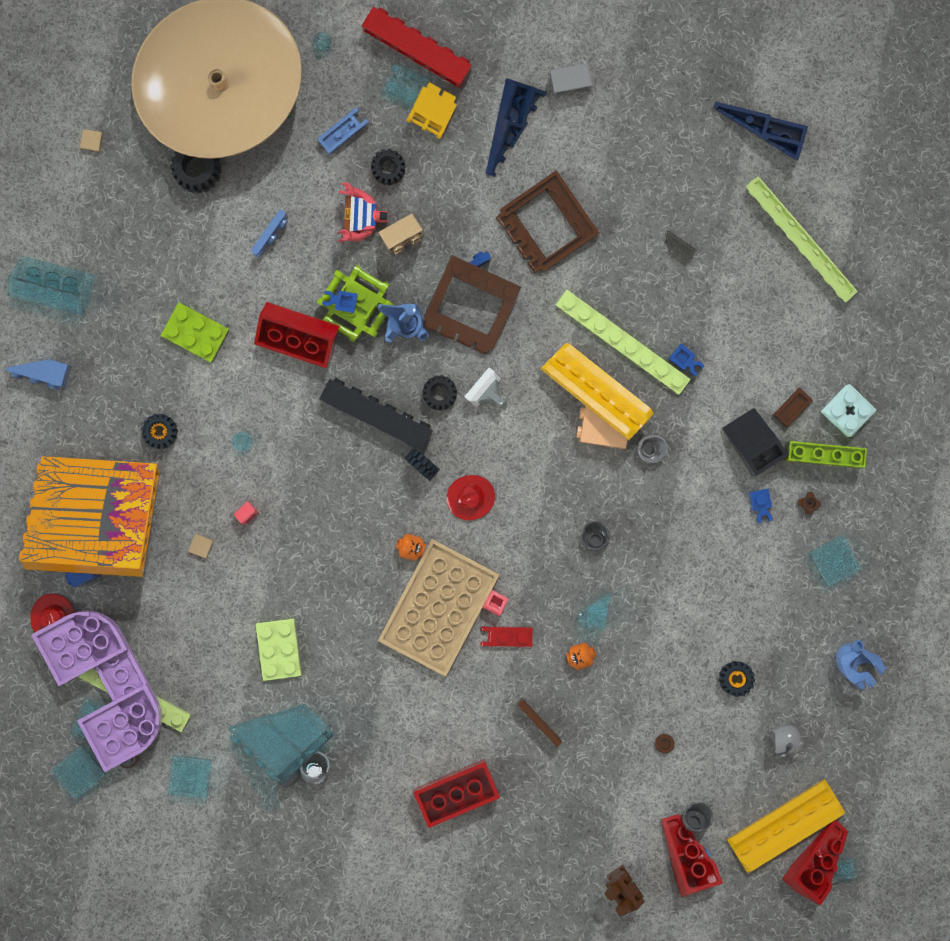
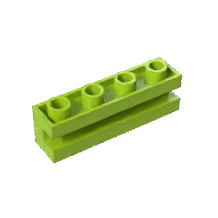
M795 441L786 442L785 450L789 456L785 457L784 461L865 468L867 448Z

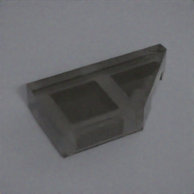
M667 230L665 235L669 255L686 266L696 249Z

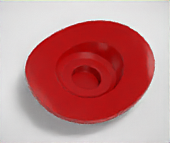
M466 475L455 480L449 487L446 497L447 505L450 511L460 519H479L486 515L493 507L495 491L492 484L484 477Z
M51 593L41 596L34 603L30 614L34 632L47 627L67 615L75 613L74 608L65 597L59 594Z

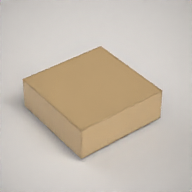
M83 129L80 148L100 152L103 133Z
M195 534L188 552L207 558L214 540Z

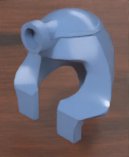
M417 304L378 305V310L388 317L385 334L386 342H392L398 336L405 338L416 336L420 341L428 338L429 333L423 327L422 312Z
M861 640L842 645L835 656L836 665L840 672L861 690L865 688L864 683L869 688H872L876 681L868 672L859 673L857 671L858 665L863 663L872 664L880 675L886 670L881 658L877 654L865 650Z

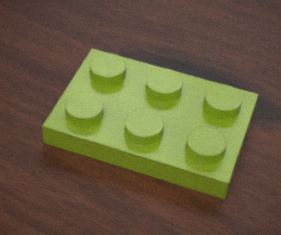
M178 302L160 336L212 363L230 329Z

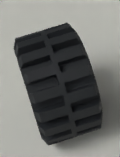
M174 152L175 157L171 158L172 164L170 169L172 170L173 177L182 188L192 193L194 191L202 193V190L207 192L209 187L212 186L214 188L216 186V181L219 182V174L222 172L219 158H203L206 161L204 173L198 177H190L186 173L187 163L197 157Z

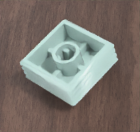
M848 384L825 406L821 413L846 437H852L876 412V409L854 387ZM846 407H852L851 412L853 414L846 415Z

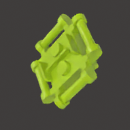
M359 265L355 266L350 277L336 270L333 274L334 278L326 291L333 293L340 281H344L345 285L341 291L358 294L355 314L335 310L336 304L332 306L323 305L322 302H328L331 297L330 295L323 294L316 302L329 310L323 321L340 326L339 332L350 338L349 340L353 343L356 342L362 331L376 338L377 331L386 315L380 312L370 328L366 325L379 304L394 305L383 298L390 284L376 279L363 271ZM360 277L380 289L379 292L376 294L355 281L356 278ZM334 314L355 326V331L353 332L333 320Z

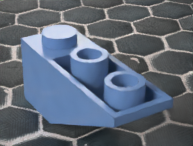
M48 359L8 367L6 371L12 372V377L22 379L23 376L30 378L29 382L41 384V381L48 383L47 387L59 390L60 387H66L72 366Z

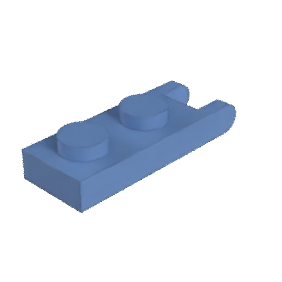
M357 107L317 138L329 155L369 124L367 119L361 123L357 120L355 115L360 111Z
M279 209L252 248V253L256 257L261 256L268 244L272 245L277 238L275 234L288 223V216Z

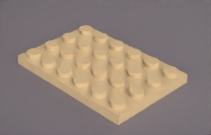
M431 539L378 641L446 677L500 574Z

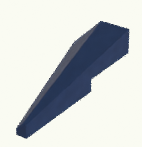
M506 78L485 174L496 176V166L499 161L504 163L506 159L503 156L508 147H514L528 124L526 122L527 116L530 111H536L538 107L535 103L540 96L544 97L546 95V91Z
M715 102L714 109L794 160H799L808 126L772 118L769 114Z

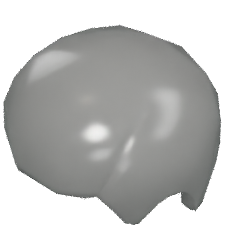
M647 435L637 445V454L641 460L647 463H658L668 453V445L665 439L658 435Z

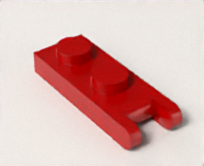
M481 626V631H488V642L482 641L481 646L532 647L533 627Z

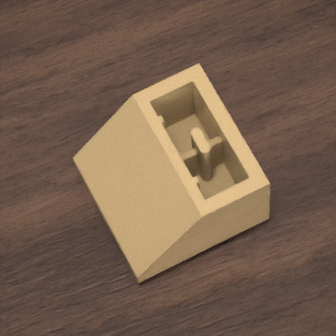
M413 214L378 232L390 255L402 253L405 251L404 247L409 244L412 246L418 244L424 236L423 230Z

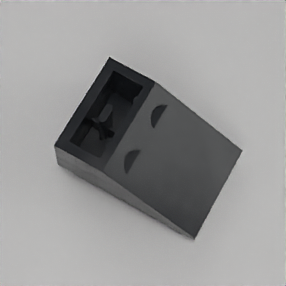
M755 408L722 428L752 477L759 475L789 456L777 436Z

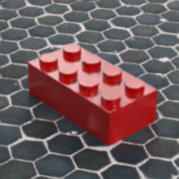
M266 302L259 314L254 345L327 369L334 353L340 326Z
M485 759L414 788L413 791L428 828L500 798L499 791Z

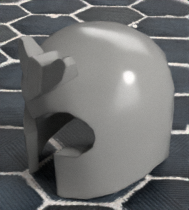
M782 724L769 729V735L775 745L776 758L804 751V742H802L800 732L795 726Z
M320 751L306 753L299 765L301 778L315 786L323 783L328 778L330 772V763L327 756Z

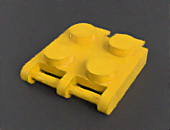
M429 82L426 87L423 86L406 121L415 123L423 131L427 130L437 135L436 138L440 139L457 106L454 103L456 97L446 91H443L440 96L441 88Z

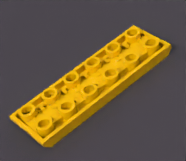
M565 343L541 367L544 373L628 440L654 415L651 408L569 343Z
M823 779L727 838V841L748 873L841 817L845 811L827 781Z

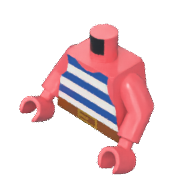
M347 182L340 183V185L345 186V191L340 190L339 194H348L349 196L346 195L344 229L337 232V234H342L343 238L339 239L338 242L342 243L346 240L360 242L371 236L373 231H376V222H388V211H377V203L373 197L363 190L351 187Z

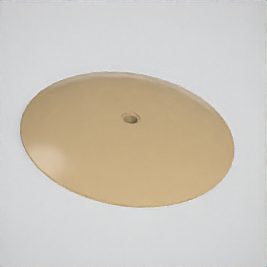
M199 0L175 10L161 20L141 45L132 73V96L135 108L148 131L159 142L178 153L208 159L237 155L264 142L280 128L289 116L297 100L301 85L302 66L300 54L293 36L284 23L272 12L256 3L247 0Z

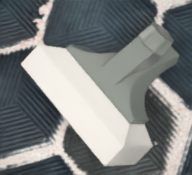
M491 368L486 370L464 396L475 407L485 403H492L504 410L508 406L507 401L501 398L499 393V381L501 378Z

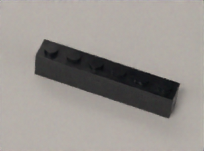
M340 379L328 380L319 400L421 451L424 450L433 432L430 429V424L422 420L420 423L413 421L414 417L406 412H403L401 415L395 412L396 407L387 403L383 406L378 403V398L369 395L367 398L361 395L363 391L353 386L351 389L345 387V382Z

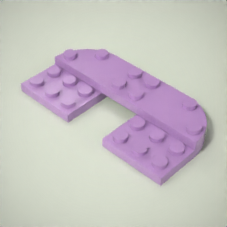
M79 611L67 615L32 634L58 686L94 667L105 685L113 702L77 720L104 772L143 752L155 741L162 725L160 703L122 631L111 618L96 611Z

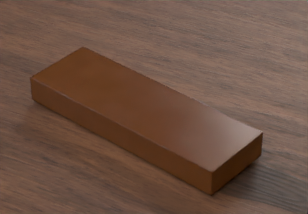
M521 698L517 702L518 707L558 747L562 743L561 738Z

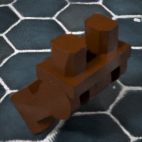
M621 865L607 875L609 882L605 885L607 887L605 895L608 900H615L617 902L616 912L618 915L623 916L638 910L645 902L643 900L644 896L635 882H631L633 879L625 867Z

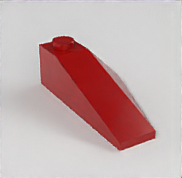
M677 814L661 819L675 881L681 898L723 884L716 863L713 859H710L705 852V848L702 844H699L693 833L685 828L681 815Z
M837 820L829 823L793 862L782 880L795 892L821 905L832 889V878L834 872H837V861L839 855L842 854L848 830Z

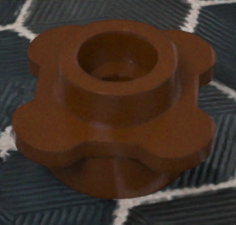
M807 492L803 499L798 500V505L803 507L805 514L810 515L813 510L821 506V502L814 497L813 492Z

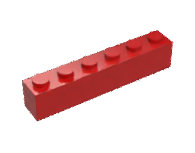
M374 6L372 7L361 25L362 31L457 88H461L472 70V65L468 59L463 56L457 57L450 48L446 46L442 48L437 45L438 42L433 38L422 36L418 29L414 27L410 29L404 25L405 22L401 19L390 17L389 13L383 8L379 7L377 9Z

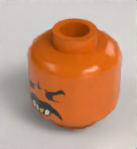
M408 533L402 538H398L396 543L399 556L412 561L422 558L426 546L421 537Z
M585 642L571 646L569 652L566 653L570 667H574L576 670L591 667L594 663V658H596L594 647H590Z

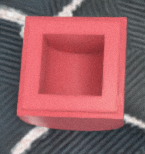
M247 501L234 513V516L241 524L247 525L259 514V511Z
M491 590L482 608L500 617L508 598Z

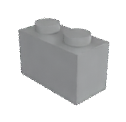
M576 62L570 67L564 68L563 65H560L550 70L554 97L588 91L592 88L588 63Z

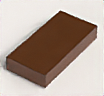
M798 387L776 410L773 416L787 428L813 400Z

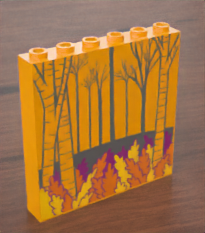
M42 456L41 462L37 464L38 478L33 484L34 498L30 499L31 513L26 519L27 533L23 534L24 548L19 554V561L24 569L143 577L159 479L158 465L155 463Z

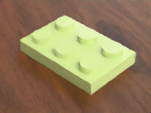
M295 619L256 623L263 681L301 676Z

